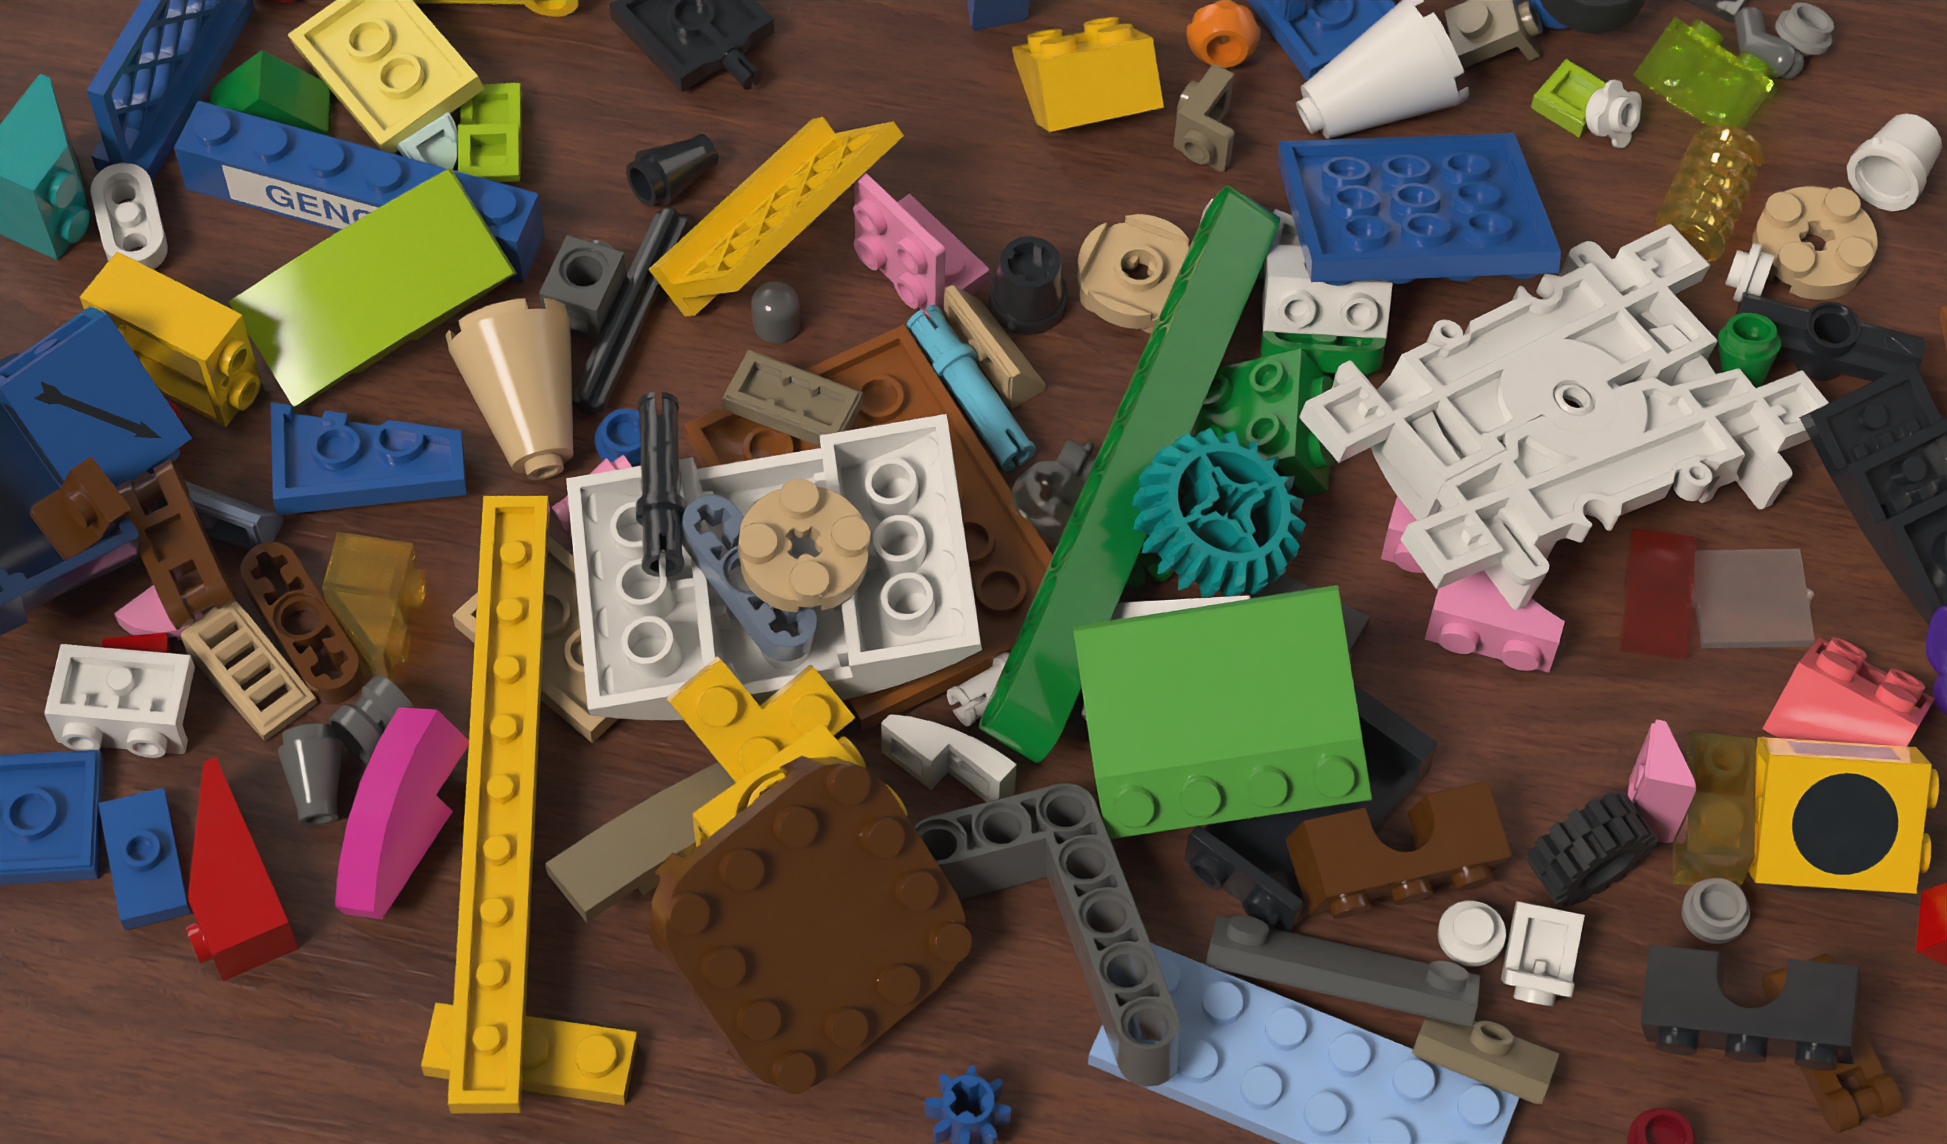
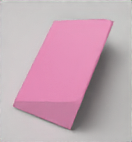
M1656 719L1655 723H1652L1630 775L1627 795L1656 835L1658 842L1672 843L1694 797L1696 783L1667 722Z

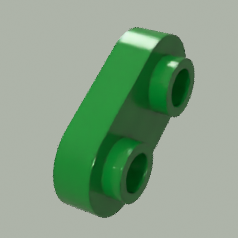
M1262 331L1260 356L1262 358L1302 349L1322 372L1336 374L1340 365L1351 360L1362 374L1368 377L1369 373L1375 372L1383 366L1386 340L1385 338Z

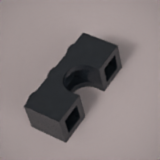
M1650 945L1640 1024L1648 1042H1656L1658 1050L1676 1055H1694L1697 1053L1698 1047L1725 1050L1726 1057L1747 1063L1765 1062L1767 1055L1795 1058L1794 1063L1797 1066L1818 1071L1835 1070L1837 1063L1854 1065L1862 989L1859 966L1788 959L1786 983L1781 994L1766 1006L1744 1008L1733 1004L1722 994L1724 969L1719 952Z

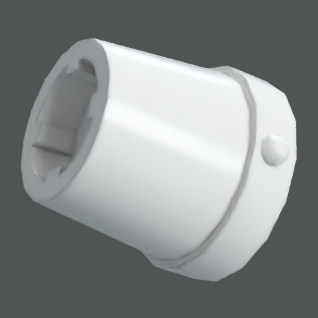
M1907 113L1896 115L1853 153L1847 165L1848 180L1854 191L1867 203L1888 211L1905 210L1916 202L1927 183L1926 178L1942 149L1941 137L1933 125L1917 115Z

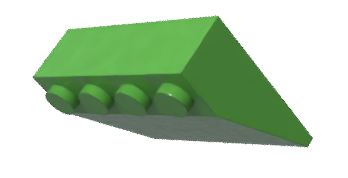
M1338 585L1074 626L1073 632L1095 780L1103 823L1109 839L1372 800Z

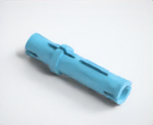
M930 305L926 307V311L931 317L929 320L924 315L922 309L917 311L906 324L907 330L932 363V368L942 384L947 385L998 460L1003 471L1015 470V464L1011 460L1013 457L1020 467L1024 465L1035 454L1036 446L1027 438L978 367V354L972 345L961 342L943 316L939 306Z

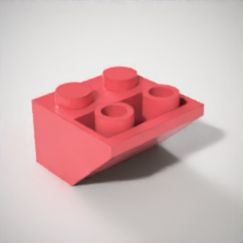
M1819 637L1799 661L1766 721L1763 730L1782 739L1908 747L1932 705L1934 698L1923 692L1925 685L1912 675L1893 668L1886 673L1866 662V653L1854 644L1833 637L1830 642Z

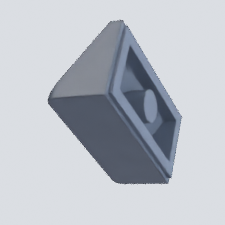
M186 482L189 495L207 536L246 550H250L262 543L274 542L284 523L283 515H277L273 511ZM166 498L150 505L151 513L167 506L168 503Z

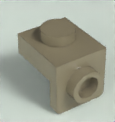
M1469 0L1444 11L1451 42L1463 68H1467L1517 46L1529 61L1540 57L1536 35L1543 33V27L1539 14L1530 0L1524 3L1521 0Z
M1213 63L1201 81L1192 80L1180 97L1177 106L1178 112L1173 147L1182 151L1193 162L1207 164L1218 171L1224 172L1231 162L1234 131L1219 122L1230 109L1234 73Z

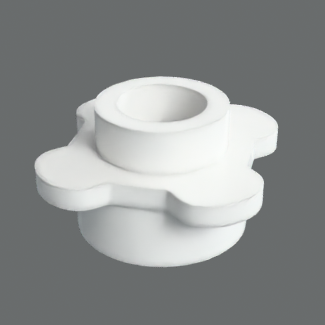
M1619 80L1607 82L1604 88L1598 89L1593 93L1588 102L1586 122L1589 130L1594 135L1611 138L1614 147H1626L1631 140V132L1635 130L1639 123L1642 107L1640 94L1638 92L1625 91L1622 82Z

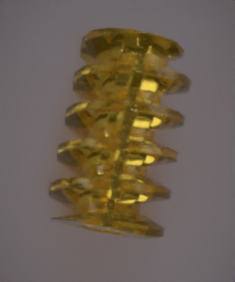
M1712 125L1697 131L1690 140L1687 152L1684 153L1671 187L1665 195L1663 205L1658 210L1655 219L1656 229L1658 230L1671 224L1706 261H1715L1722 257L1727 245L1726 240L1731 237L1735 227L1734 222L1739 219L1742 204L1747 201L1750 186L1755 183L1757 178V168L1762 166L1765 158L1763 149L1756 139L1744 130L1728 125Z

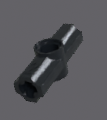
M1743 292L1736 311V315L1755 313L1770 319L1775 324L1777 334L1781 340V347L1776 357L1793 361L1799 371L1803 370L1813 380L1827 381L1837 378L1840 374L1873 382L1911 363H1915L1919 370L1926 343L1924 342V337L1860 322L1855 312L1848 306L1838 302H1824L1809 309Z

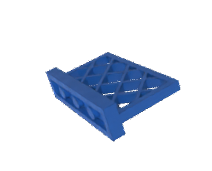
M253 0L140 1L86 90L102 137L91 155L95 170L102 171L114 164L130 163L143 168L150 176L151 182H153L181 135L198 101H201L254 11Z

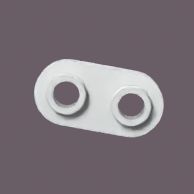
M118 163L108 166L96 175L91 185V197L107 259L109 261L118 251L154 270L165 259L168 246L150 176L143 168L130 163ZM124 199H134L132 202L118 204ZM135 247H144L138 251L129 252Z

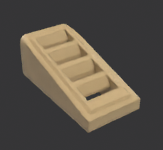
M237 601L220 610L215 606L182 631L181 638L187 654L191 655L194 663L265 742L317 704L316 697ZM250 648L253 651L229 670L224 667L225 664L246 649ZM266 667L271 671L245 691L240 687ZM281 686H284L289 691L262 712L256 706Z

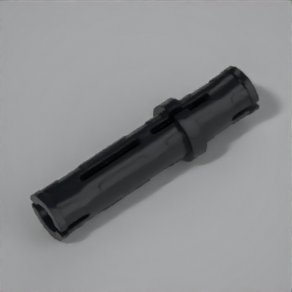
M650 392L639 398L637 403L641 443L642 496L636 502V520L643 526V558L641 560V567L648 575L659 577L660 553H664L666 577H670L680 573L684 568L681 525L687 502L680 495L678 450L679 401L673 394L662 392L661 415H657L655 392Z

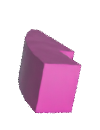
M398 707L375 747L360 781L350 812L338 866L335 907L343 914L382 920L453 812L436 795L469 746V740L438 710Z

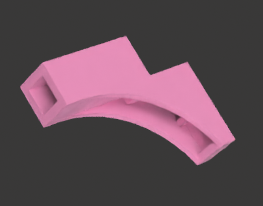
M1397 496L1381 559L1394 562L1406 571L1423 573V570L1400 540L1407 525L1417 520ZM1481 571L1438 589L1425 640L1439 643L1443 648L1454 653L1469 654L1473 652L1496 658L1517 670L1531 671L1537 669L1549 673L1565 621L1543 608L1533 598L1529 600L1525 607L1517 610L1512 609L1485 571Z

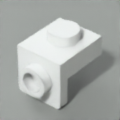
M1516 901L1501 980L1505 984L1516 986L1514 998L1554 1006L1556 994L1572 997L1575 985L1572 982L1585 915Z

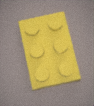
M336 0L288 34L298 52L327 84L329 89L381 151L394 154L398 151L397 145L445 113L453 112L484 90L478 75L413 0Z

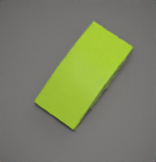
M447 169L309 249L230 300L229 304L234 311L242 314L247 333L293 407H302L350 374L361 373L407 341L418 340L517 273L453 170Z

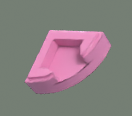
M154 585L114 613L118 624L132 635L167 632L169 638L177 637V640H182L181 633L187 627L185 626L177 630L173 626L163 608ZM201 612L195 614L196 620L203 616Z

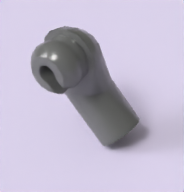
M1745 8L1735 14L1734 21L1742 62L1748 68L1770 77H1780L1785 80L1792 79L1801 72L1804 64L1802 53L1795 49L1788 41L1766 33L1764 16L1760 9Z

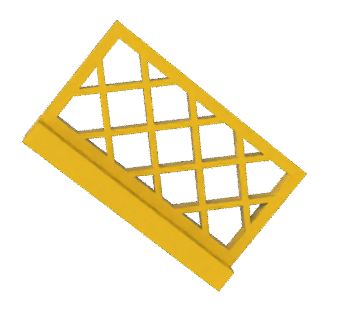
M824 117L811 119L653 264L649 271L685 317L696 315L718 294L739 291L904 135L894 121L835 133Z

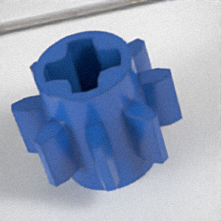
M973 1065L969 1066L966 1075L958 1076L953 1080L944 1073L940 1074L939 1090L942 1098L932 1097L925 1099V1116L931 1119H942L933 1129V1142L940 1144L948 1139L952 1144H997V1134L993 1124L1000 1126L1010 1124L1011 1107L1004 1104H994L1002 1095V1080L996 1079L988 1084L984 1079L977 1076L976 1068ZM961 1106L966 1110L960 1115H956V1107ZM978 1107L980 1109V1116L975 1118L970 1111Z

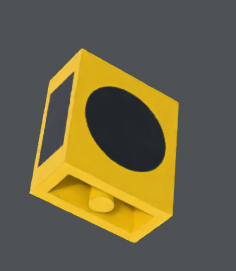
M1757 737L1744 865L1755 883L1916 894L1919 873H1926L1930 865L1931 841L1929 834L1924 833L1926 809H1934L1938 799L1939 778L1937 770L1931 769L1932 764L1917 747Z

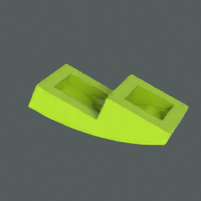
M520 83L482 84L484 90L460 106L461 125H458V172L494 182L520 181L522 153V92Z

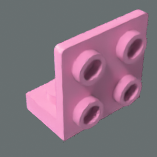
M864 173L854 182V248L856 253L868 268L872 270L879 269L894 283L898 295L909 307L913 309L919 307L931 318L926 311V307L937 305L942 310L944 316L945 288L953 284L973 295L989 283L990 269L910 193L896 202L867 173Z

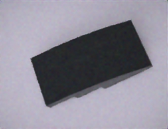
M1911 363L1799 418L1829 476L1862 532L1898 586L1929 625L1936 609L1939 606H1947V417L1941 419L1915 363Z

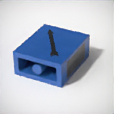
M89 306L0 368V403L60 488L69 471L91 456L112 484L117 486L129 479L134 480L145 471L149 474L154 473V467L170 459L175 461L180 455L178 448L192 439L108 313Z

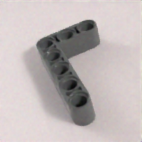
M1070 783L1056 784L932 816L918 822L914 826L933 858L939 860L936 862L955 890L959 900L1047 877L1121 1073L1132 1083L1144 1087L1159 1086L1174 1076L1180 1060L1179 1016L1099 810L1089 791L1081 786ZM1107 930L1113 931L1112 933H1101V932H1100V931H1107ZM1125 984L1135 985V987L1123 988L1119 986ZM1152 1039L1159 1042L1153 1044L1140 1043L1139 1041Z

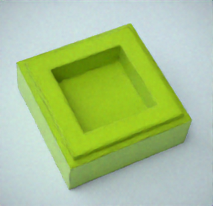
M1565 59L1534 95L1531 108L1580 138L1588 129L1586 122L1588 102L1595 91L1605 87L1606 82Z

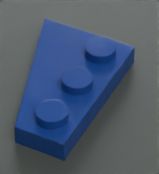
M271 402L273 501L277 515L467 495L464 443L460 430L388 420L380 426L349 422L348 414L325 410L322 418L294 414L292 405Z

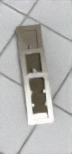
M719 762L655 794L545 863L547 874L587 923L636 888L644 896L658 886L661 877L655 874V872L672 852L684 858L696 848L692 813L734 785L735 782Z

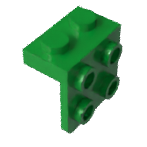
M1302 349L1219 367L1190 435L1196 438L1200 432L1211 428L1218 440H1220L1225 433L1235 430L1239 446L1245 448L1249 442L1259 440L1258 455L1267 460L1268 458L1279 456L1277 467L1286 476H1295L1293 483L1305 496L1328 492L1330 466L1334 464L1335 458L1299 416L1305 402L1330 390L1333 386V380L1329 376H1325Z

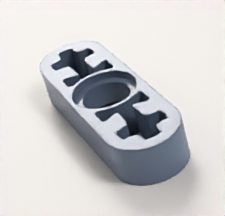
M705 495L696 498L686 507L681 526L682 545L766 656L777 661H793L804 656L811 648L817 626V617L813 607H800L799 613L782 611L774 608L772 611L769 605L758 598L752 591L738 588L732 582L729 574L733 569L741 566L738 556L740 526L744 516L730 500L724 497ZM702 520H705L711 526L723 524L722 543L711 531L699 533ZM724 545L727 548L728 552L720 560L722 548ZM775 614L785 625L793 622L798 623L795 637H792L786 630L780 631L777 634L773 632L776 619Z

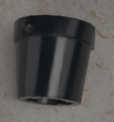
M1033 236L1019 237L1009 242L1002 250L997 273L992 278L989 289L990 310L998 323L1009 332L1022 335L1042 334L1054 328L1064 317L1067 307L1068 291L1062 274L1060 255L1054 245L1043 238Z

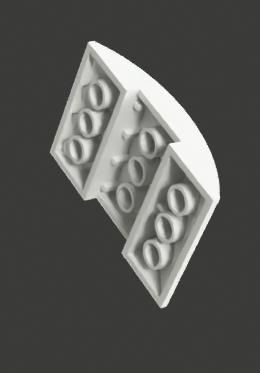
M947 414L819 435L821 448L724 465L697 469L693 457L679 459L680 495L686 500L687 506L698 497L717 495L730 500L745 517L752 505L766 494L781 489L790 480L806 479L814 483L816 487L829 489L846 498L859 511L863 520L868 524L870 529L866 574L861 585L851 597L834 608L821 611V605L813 607L817 617V626L811 648L804 656L793 661L774 660L766 656L758 648L683 545L684 568L680 573L666 577L664 553H660L659 577L648 575L643 571L641 567V560L643 558V526L636 520V502L642 496L641 466L566 478L587 705L590 715L620 719L683 720L666 698L717 656L721 658L749 694L761 706L809 665L815 667L841 700H845L926 676L981 651L979 625ZM702 520L699 533L711 531L722 543L723 524L711 526L705 520ZM796 538L791 541L792 551L790 555L796 559L805 553L814 558L820 554L815 549L816 542L812 539ZM724 545L722 548L720 560L728 552L727 548ZM741 566L733 569L729 574L732 582L740 589L751 591L744 581ZM775 614L776 619L773 632L777 634L780 631L786 630L792 637H795L798 623L793 622L785 625Z

